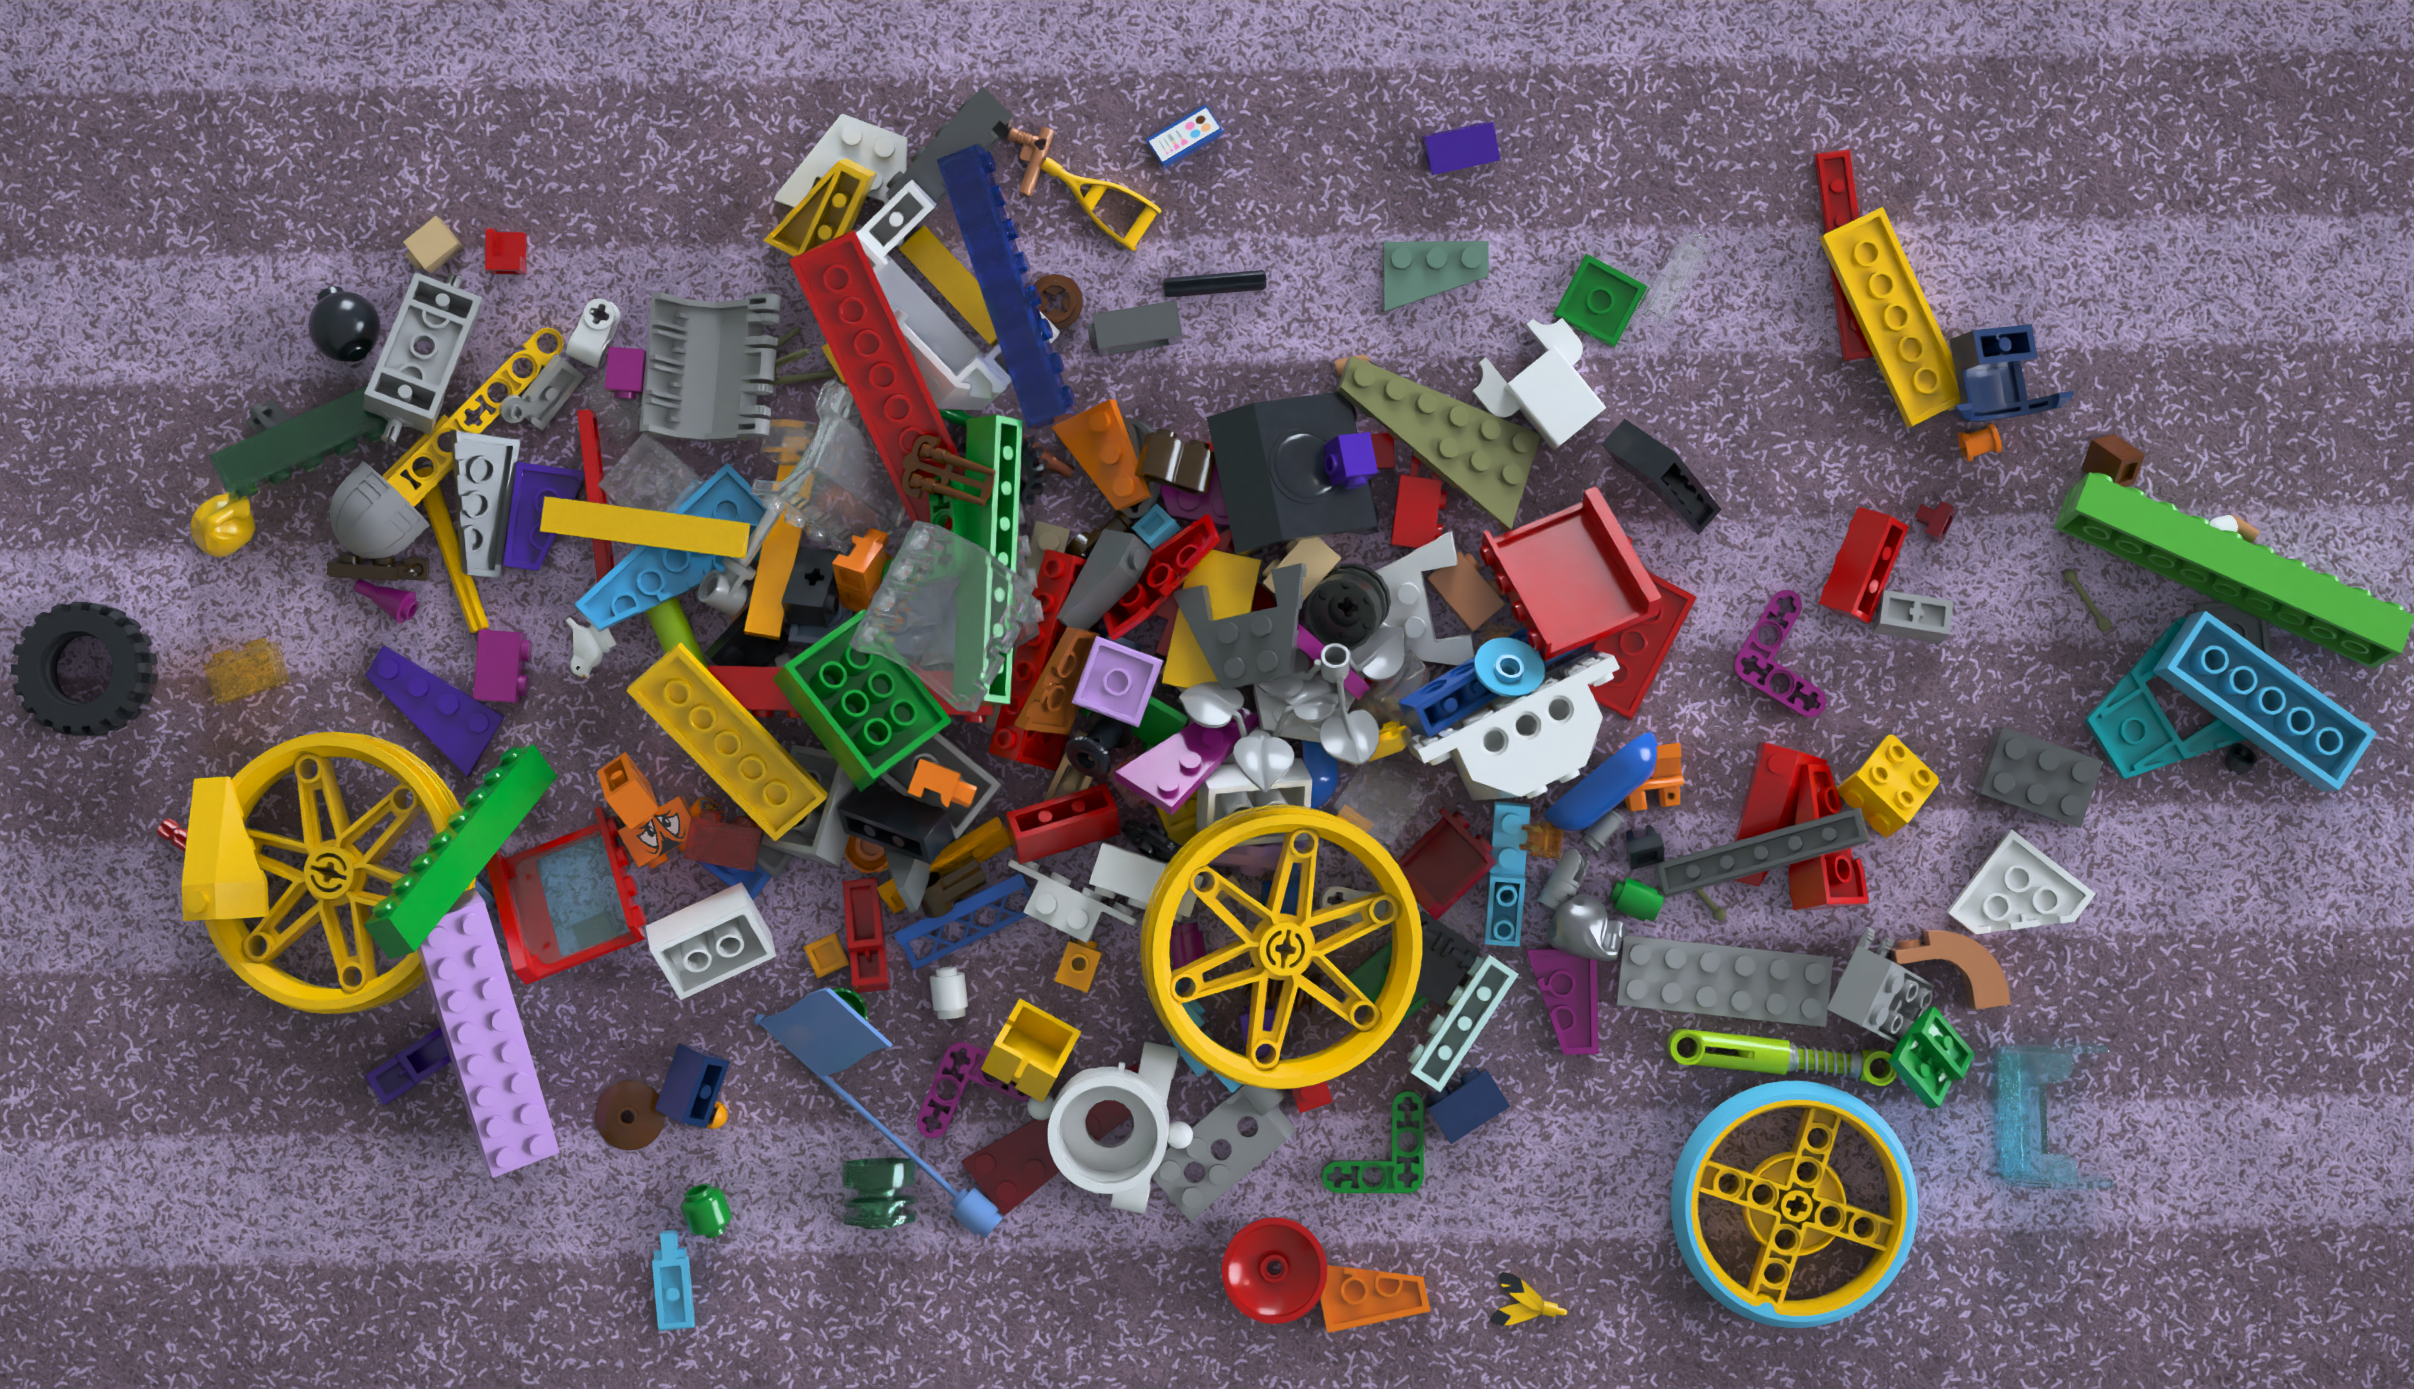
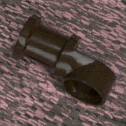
M1115 510L1114 517L1100 529L1095 528L1090 533L1083 532L1077 535L1068 544L1066 554L1087 560L1103 529L1136 535L1135 531L1131 528L1134 525L1121 510Z

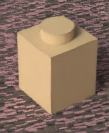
M437 216L433 217L403 241L410 250L405 254L417 270L424 268L431 274L464 248L443 220Z

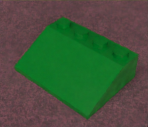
M865 609L785 664L772 679L860 792L889 772L952 722Z

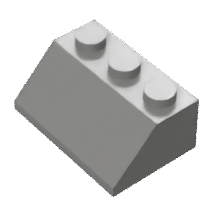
M793 745L790 755L828 793L827 799L777 841H774L765 832L761 844L812 862L840 867L849 835L844 832L838 807L853 792L856 785L829 751Z

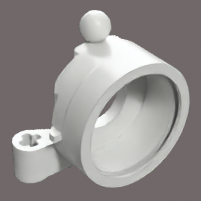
M1145 1041L1138 1074L1125 1069L1126 1063L1119 1062L1118 1067L1086 1069L1073 1076L1060 1089L1055 1100L1047 1095L1043 1103L1032 1097L1027 1103L1028 1112L1033 1118L1037 1120L1050 1118L1048 1124V1145L1051 1156L1062 1174L1077 1186L1092 1193L1113 1194L1110 1206L1112 1208L1145 1214L1151 1187V1175L1159 1167L1164 1157L1167 1143L1176 1149H1182L1187 1147L1193 1139V1131L1187 1123L1176 1121L1169 1124V1111L1166 1106L1171 1080L1174 1078L1179 1048ZM1104 1100H1115L1123 1103L1131 1111L1134 1118V1128L1131 1135L1117 1144H1103L1096 1141L1089 1134L1086 1126V1116L1096 1103Z

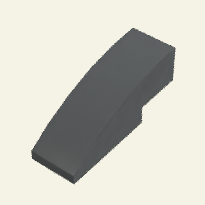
M883 847L896 888L911 914L918 910L929 879L931 864Z

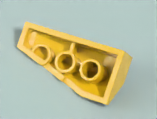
M230 777L194 779L181 885L183 921L269 917L267 878L264 870H260L254 854L256 848L253 839H249L242 820L244 814Z

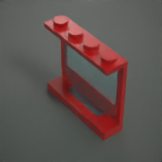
M601 806L595 808L598 823L507 858L497 850L486 864L513 970L525 985L645 940L642 926L647 924L646 918L640 905L635 904L633 896L638 895V890L632 876H627L625 866L630 865L624 847L622 845L619 846L617 837L620 836L618 833L620 827L614 816L609 817Z

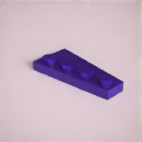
M385 645L382 646L365 674L467 777H470L504 720V715L473 699L472 696Z

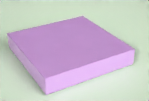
M1096 636L1072 703L1139 727L1163 660Z

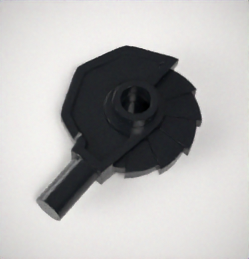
M1127 820L1121 830L1140 853L1165 863H1169L1173 856L1183 847L1168 838V833L1154 823H1151L1148 827L1145 823Z

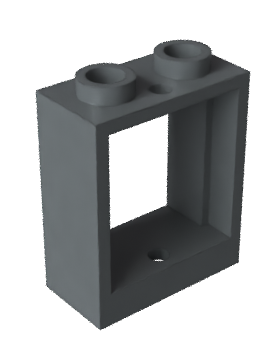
M1176 300L1092 314L1094 323L1087 324L1091 349H1098L1100 357L1183 343Z

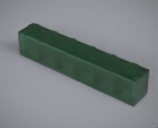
M368 385L209 455L210 462L229 500L238 497L239 501L250 498L259 492L258 487L269 482L272 486L281 484L292 477L291 472L302 467L305 471L312 470L324 463L323 458L336 453L337 456L348 454L357 448L356 443L367 438L370 442L381 439L388 421L382 416L363 410L364 394Z

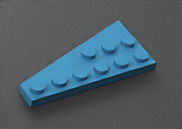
M726 463L674 513L749 523L750 538L770 505ZM638 545L574 604V608L598 632H601L699 587L703 578L712 570L722 573L726 567L722 563L725 556ZM762 545L756 553V555L754 556V558L752 559L751 563L760 558Z

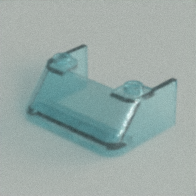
M2098 1042L2009 1044L2000 1046L1994 1051L1991 1058L1995 1171L2001 1181L2011 1186L2059 1190L2114 1188V1180L2102 1175H2078L2077 1165L2071 1157L2061 1153L2049 1154L2046 1083H2059L2069 1078L2073 1071V1054L2109 1053L2108 1045Z

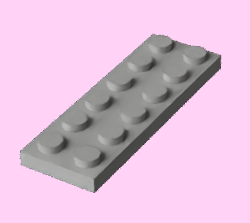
M1627 935L1622 940L1616 1005L1826 1027L1833 957Z

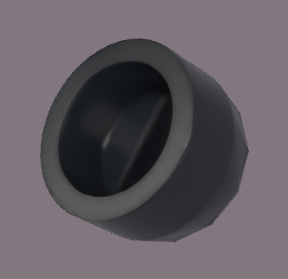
M2240 744L2233 745L2225 757L2227 770L2229 772L2235 771L2236 775L2248 773L2257 761L2255 753L2248 747Z

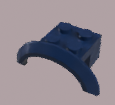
M2032 324L1972 330L1949 339L1961 404L1949 408V413L1963 422L1992 421L2045 412L2063 407L2074 395V391H2068L2028 400L2021 364L2038 358Z

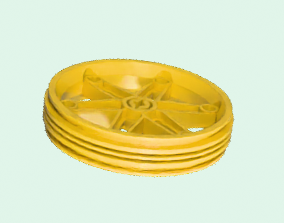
M320 732L287 740L249 762L231 781L244 814L242 820L245 825L254 806L265 792L283 776L295 770L304 841L245 827L249 839H253L256 848L254 854L259 867L293 883L271 908L269 917H264L251 934L243 918L206 920L204 923L217 950L230 968L255 990L280 1004L297 1010L320 1014L359 1012L389 1004L416 989L426 978L417 950L408 954L390 971L378 977L375 967L372 936L364 925L370 919L368 905L375 906L388 896L364 891L368 882V876H374L391 884L406 876L379 863L422 811L426 813L433 832L437 835L444 831L449 825L447 823L448 818L461 810V807L448 786L425 762L401 746L382 738L355 733ZM346 757L370 763L394 776L401 784L351 825L334 773V765L330 758ZM314 762L318 766V772L315 777L311 773V767ZM321 789L336 839L324 842L322 840L316 791ZM409 791L413 795V803L410 807L407 806L405 801ZM392 812L397 818L364 855L355 843ZM263 844L307 854L308 857L305 862L304 871L262 854ZM326 868H334V870H335L336 872H338V874H341V875H344V876H347V877H346V878H339V875L335 874L334 871L327 870ZM476 877L466 890L475 888ZM309 890L310 894L318 902L281 933L276 927ZM350 903L357 952L355 956H350L336 906ZM321 920L342 988H328L307 983L288 974L272 961ZM263 938L267 942L265 953L262 952L260 946ZM357 969L362 974V980L359 985L356 983L354 976Z
M1267 805L1233 813L1214 822L1196 834L1173 856L1156 882L1146 906L1141 930L1140 960L1146 990L1157 1016L1174 1040L1195 1060L1224 1078L1244 1085L1268 1089H1292L1315 1085L1348 1072L1376 1052L1392 1035L1404 1017L1416 990L1422 960V928L1416 900L1406 877L1391 855L1374 838L1355 825L1322 810L1295 805ZM1286 832L1266 907L1207 866L1219 854L1240 842L1265 834ZM1301 833H1306L1308 836L1307 846L1302 850H1295V838ZM1321 837L1338 844L1357 858L1369 871L1381 891L1311 911L1318 838ZM1293 862L1301 863L1296 916L1280 913ZM1207 871L1210 877L1208 884L1204 888H1195L1194 879L1196 875ZM1187 888H1189L1240 939L1171 972L1169 958L1171 929L1177 908ZM1221 890L1263 919L1255 926L1252 933L1215 898ZM1380 900H1385L1387 903L1386 912L1379 917H1375L1373 913L1375 904ZM1359 912L1361 921L1315 942L1314 935L1309 927ZM1391 923V963L1382 991L1375 1004H1373L1324 955L1377 928ZM1284 941L1288 943L1287 949H1281L1280 952L1275 950L1276 945H1282ZM1249 951L1254 967L1204 982L1202 973ZM1312 961L1348 995L1342 1003L1301 975ZM1183 977L1190 978V988L1184 993H1176V982ZM1268 978L1284 980L1271 1031L1263 1030ZM1252 983L1246 1055L1228 1050L1207 1037L1191 1020L1182 1003ZM1298 986L1355 1026L1345 1037L1321 1051L1303 1057L1279 1060ZM1361 1005H1367L1368 1013L1363 1020L1355 1021V1010ZM1262 1044H1269V1055L1264 1059H1256L1255 1052L1257 1048Z

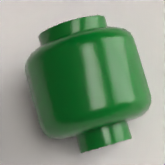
M705 1183L697 1185L685 1193V1199L682 1201L680 1209L690 1232L697 1236L705 1235L707 1239L721 1235L726 1230L724 1226L730 1222L732 1212L723 1191L718 1187H711L710 1184Z

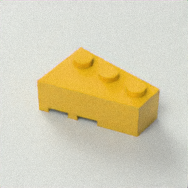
M847 158L839 160L763 241L795 257L850 232L877 173Z

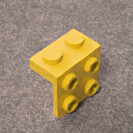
M1890 734L1881 741L1862 767L1838 786L1837 791L1850 807L1854 809L1861 808L1863 818L1875 831L1879 832L1886 839L1909 823L1939 784V778L1896 736Z

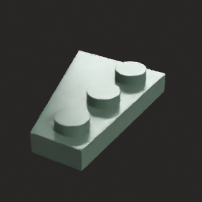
M1489 241L1384 242V313L1488 278Z

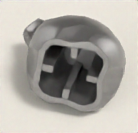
M1579 894L1563 904L1553 916L1546 930L1547 940L1559 951L1575 957L1600 961L1614 960L1618 956L1621 941L1630 933L1622 921L1608 920L1606 909L1599 900L1583 894Z

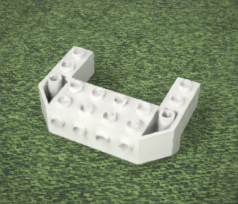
M911 179L857 232V235L892 311L894 312L898 307L909 314L901 326V330L937 408L983 410L1058 337L1060 331L1034 307L986 354L971 341L887 254L937 205Z

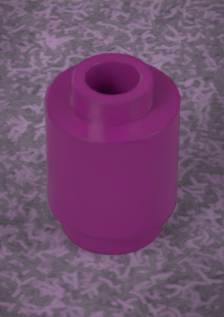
M1197 922L1172 926L1169 946L1173 969L1181 968L1207 955L1203 931L1199 930Z

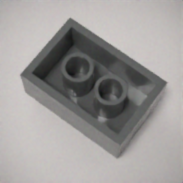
M1994 727L1973 794L2069 827L2081 828L2103 761L2005 727Z

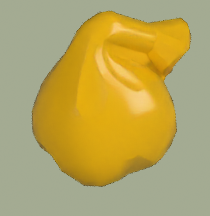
M236 494L217 495L207 500L197 508L190 523V534L194 543L200 550L214 557L231 555L252 539L256 529L254 517L250 512L249 500L244 496Z

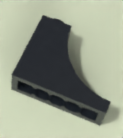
M1624 419L1601 444L1616 463L1656 494L1697 535L1722 510L1677 453L1628 420Z

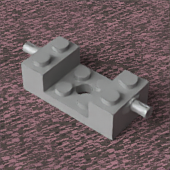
M414 273L364 394L363 410L382 416L388 421L381 437L384 442H388L390 437L389 444H396L402 426L412 427L430 435L443 406L446 389L465 343L469 342L482 304V297L459 289L463 278L458 274L454 283L455 273H449L446 283L422 274ZM419 341H427L433 346L434 350L429 355H420L414 350L413 346Z

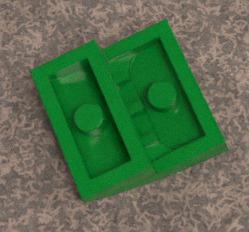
M1932 1006L1909 1028L1893 1051L1888 1063L1929 1109L1941 1106L1952 1081L1964 1078L1975 1053L1935 1006Z

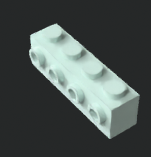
M1485 953L1483 958L1478 955L1476 956L1475 963L1470 970L1466 971L1470 975L1463 988L1457 985L1447 1000V1003L1451 1006L1442 1017L1438 1014L1429 1026L1427 1032L1431 1036L1424 1046L1418 1044L1407 1060L1412 1064L1409 1071L1439 1092L1442 1091L1519 975L1487 953Z

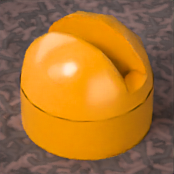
M719 1101L715 1102L714 1107L718 1108L713 1123H708L706 1127L708 1129H718L727 1121L728 1111L725 1105Z

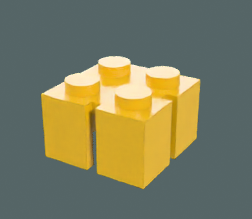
M1019 999L995 1040L981 1070L1008 1085L1011 1080L1016 1082V1089L1043 1103L1078 1040L1081 1031Z

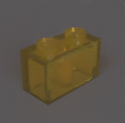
M260 638L246 643L247 649L235 654L233 649H229L212 655L214 661L203 665L216 704L227 705L290 683L291 679L278 642H267L266 638Z

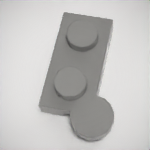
M555 354L521 397L511 395L502 401L499 408L500 415L509 423H518L526 418L543 431L586 376L558 354Z

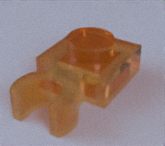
M1535 821L1534 825H1522L1521 830L1527 831L1528 838L1525 844L1519 845L1520 850L1530 851L1531 856L1560 859L1563 830L1556 828L1552 823Z

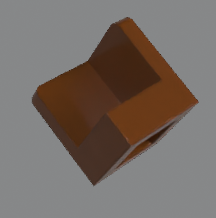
M2115 434L2091 440L2082 464V470L2087 474L2089 472L2105 474L2113 479V483L2122 487L2134 485L2145 454Z

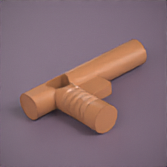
M1042 126L1038 136L1029 135V133L1019 131L1013 127L1010 129L1007 140L1016 142V144H1023L1020 159L1029 162L1018 191L1020 194L1032 196L1041 166L1044 163L1055 132L1050 128ZM1037 141H1046L1043 150H1039L1035 145Z

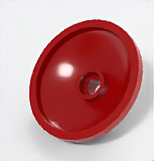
M1266 1217L1245 1225L1230 1240L1222 1260V1280L1229 1299L1244 1315L1268 1324L1287 1323L1305 1315L1319 1301L1327 1282V1260L1320 1242L1305 1226L1287 1218ZM1271 1261H1277L1280 1263L1281 1269L1277 1273H1271L1267 1269L1268 1264Z

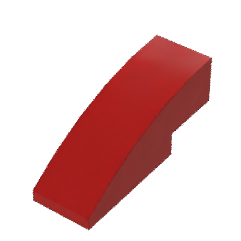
M876 877L842 881L852 987L856 993L890 990L881 898L877 887H879L878 879Z

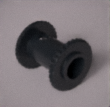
M1092 711L1088 718V726L1091 731L1086 737H1073L1067 743L1066 755L1071 765L1077 771L1086 776L1096 778L1108 773L1111 768V759L1108 754L1115 747L1122 748L1129 745L1133 738V730L1128 723ZM1091 756L1094 761H1090L1088 757Z

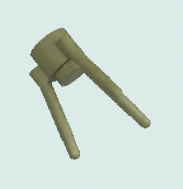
M796 327L777 339V347L768 349H778L801 332L800 328ZM803 349L777 359L775 362L774 382L763 384H770L774 387L782 384L834 377L836 372L828 370L775 377L780 375L779 367L809 355V350Z

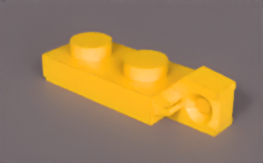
M1399 720L1382 724L1383 729L1379 730L1378 746L1369 762L1402 751L1412 740L1407 726L1400 727Z

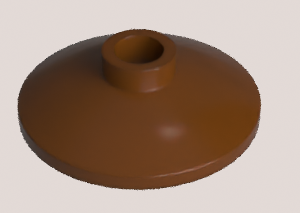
M635 1080L621 1081L610 1086L599 1098L595 1110L596 1126L601 1136L610 1145L622 1150H638L651 1144L661 1133L665 1122V1115L655 1110L659 1098L658 1093L649 1085ZM625 1110L633 1112V1122L627 1123L623 1120L622 1114Z

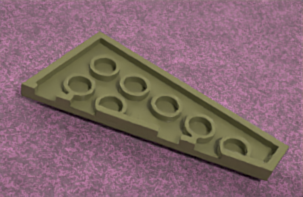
M1350 356L1346 361L1337 391L1367 417H1373L1396 441H1402L1414 451L1412 454L1452 488H1458L1469 497L1477 509L1481 512L1485 511L1493 517L1501 529L1505 532L1510 531L1541 435L1359 358Z

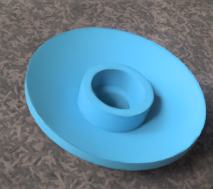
M1513 638L1492 639L1484 643L1475 656L1474 669L1478 679L1487 689L1498 695L1509 698H1520L1523 695L1528 696L1532 690H1536L1543 682L1545 676L1543 660L1537 651H1534L1530 645Z

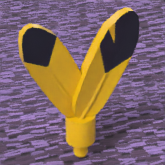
M1507 1272L1500 1273L1499 1280L1502 1287L1520 1303L1505 1306L1495 1311L1490 1317L1492 1323L1506 1326L1529 1320L1540 1314L1554 1318L1556 1314L1562 1316L1567 1314V1310L1558 1308L1557 1303L1543 1302L1542 1298L1521 1278Z

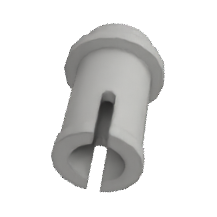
M1610 810L1589 831L1584 830L1585 836L1582 838V841L1598 853L1601 848H1607L1605 843L1625 820L1614 810Z

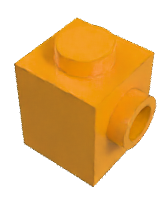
M1077 939L1076 942L1069 940L1055 982L1088 993L1103 952L1096 949L1098 943L1089 940L1088 943Z

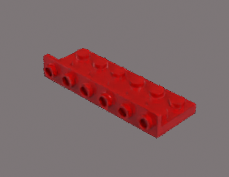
M1050 549L1045 550L1012 666L1010 704L1001 705L989 747V753L1056 772L1059 768L1068 735L1024 730L1014 724L1066 630V627L1056 617L1087 561L1085 559ZM1101 618L1092 627L1099 628Z

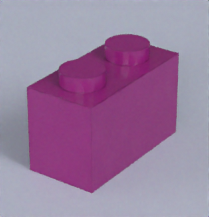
M479 629L473 699L521 703L522 696H527L529 677L524 675L525 661H530L532 643L526 640V633Z

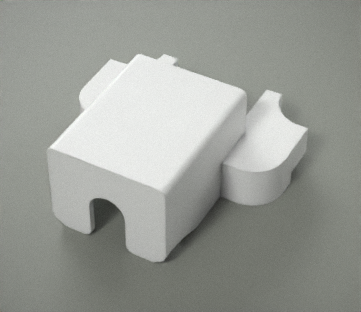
M1561 318L1556 323L1550 325H1543L1532 319L1525 326L1545 349L1546 353L1509 383L1503 379L1485 357L1478 364L1482 372L1481 382L1472 393L1488 413L1502 419L1509 418L1520 410L1554 451L1599 415L1606 407L1573 368V365L1576 364L1582 355L1583 347L1578 336L1564 319Z

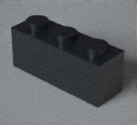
M871 784L862 792L856 787L838 807L842 826L846 834L928 864L935 860L954 837L948 811L938 806H931L917 801L910 796H903L889 791L882 786Z

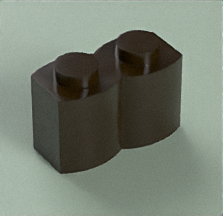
M1157 429L1156 433L1151 432L1145 435L1135 476L1196 496L1207 494L1216 461L1214 451L1209 450V444L1190 439L1189 443H1185L1176 439V433L1165 429Z

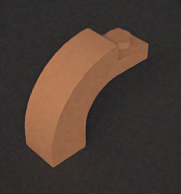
M1922 930L1924 944H1920L1919 939L1898 941L1899 948L1890 950L1891 961L1898 965L1931 959H1943L1954 965L1964 979L1969 1008L1978 1010L2011 1005L2007 981L2000 965L1987 949L1967 936L1945 930Z

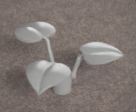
M1402 626L1378 628L1365 644L1354 650H1348L1345 646L1338 643L1329 644L1322 650L1321 660L1316 659L1314 666L1309 672H1307L1309 669L1308 657L1297 648L1293 676L1257 683L1256 685L1272 697L1280 699L1292 698L1302 692L1303 680L1312 679L1318 670H1321V675L1324 679L1337 685L1341 716H1332L1324 721L1320 729V743L1329 755L1338 760L1353 765L1364 764L1376 751L1379 741V729L1376 720L1367 711L1356 710L1349 714L1347 713L1344 679L1349 674V667L1355 673L1362 670L1365 677L1373 681L1388 680L1397 675L1403 666L1405 657L1404 628Z
M1312 677L1310 680H1303V690L1298 696L1282 699L1288 707L1283 710L1273 735L1270 736L1268 732L1263 730H1256L1248 735L1242 716L1237 712L1243 706L1244 698L1236 688L1224 690L1219 682H1204L1190 687L1179 697V701L1183 704L1186 714L1195 723L1203 727L1219 728L1227 725L1232 718L1235 719L1241 739L1234 746V760L1247 779L1264 793L1280 777L1288 772L1294 762L1292 747L1279 738L1288 716L1294 712L1295 717L1299 721L1312 723L1325 719L1339 707L1337 686Z

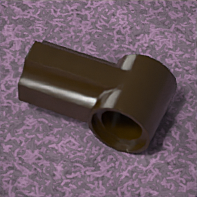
M971 855L942 872L932 871L929 873L926 890L920 903L926 917L938 918L946 915L954 908V901L987 883L984 872L976 859Z

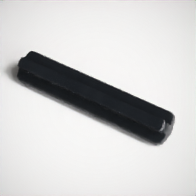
M1256 270L1170 277L1164 279L1163 285L1165 297L1169 298L1266 289L1267 281L1265 271Z

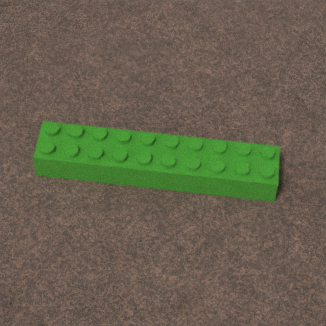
M2089 472L2068 490L2053 527L2215 600L2225 602L2258 619L2266 620L2274 626L2372 669L2402 654L2414 621V615L2405 612V608L2397 603L2378 600L2372 597V593L2368 590L2358 587L2351 588L2344 585L2334 575L2328 573L2319 574L2308 569V566L2300 560L2285 559L2276 555L2275 551L2268 546L2254 545L2242 540L2243 537L2234 531H2222L2215 528L2205 518L2188 516L2181 513L2175 505L2164 501L2156 502L2145 497V493L2137 488H2125L2113 483L2111 477L2102 473Z

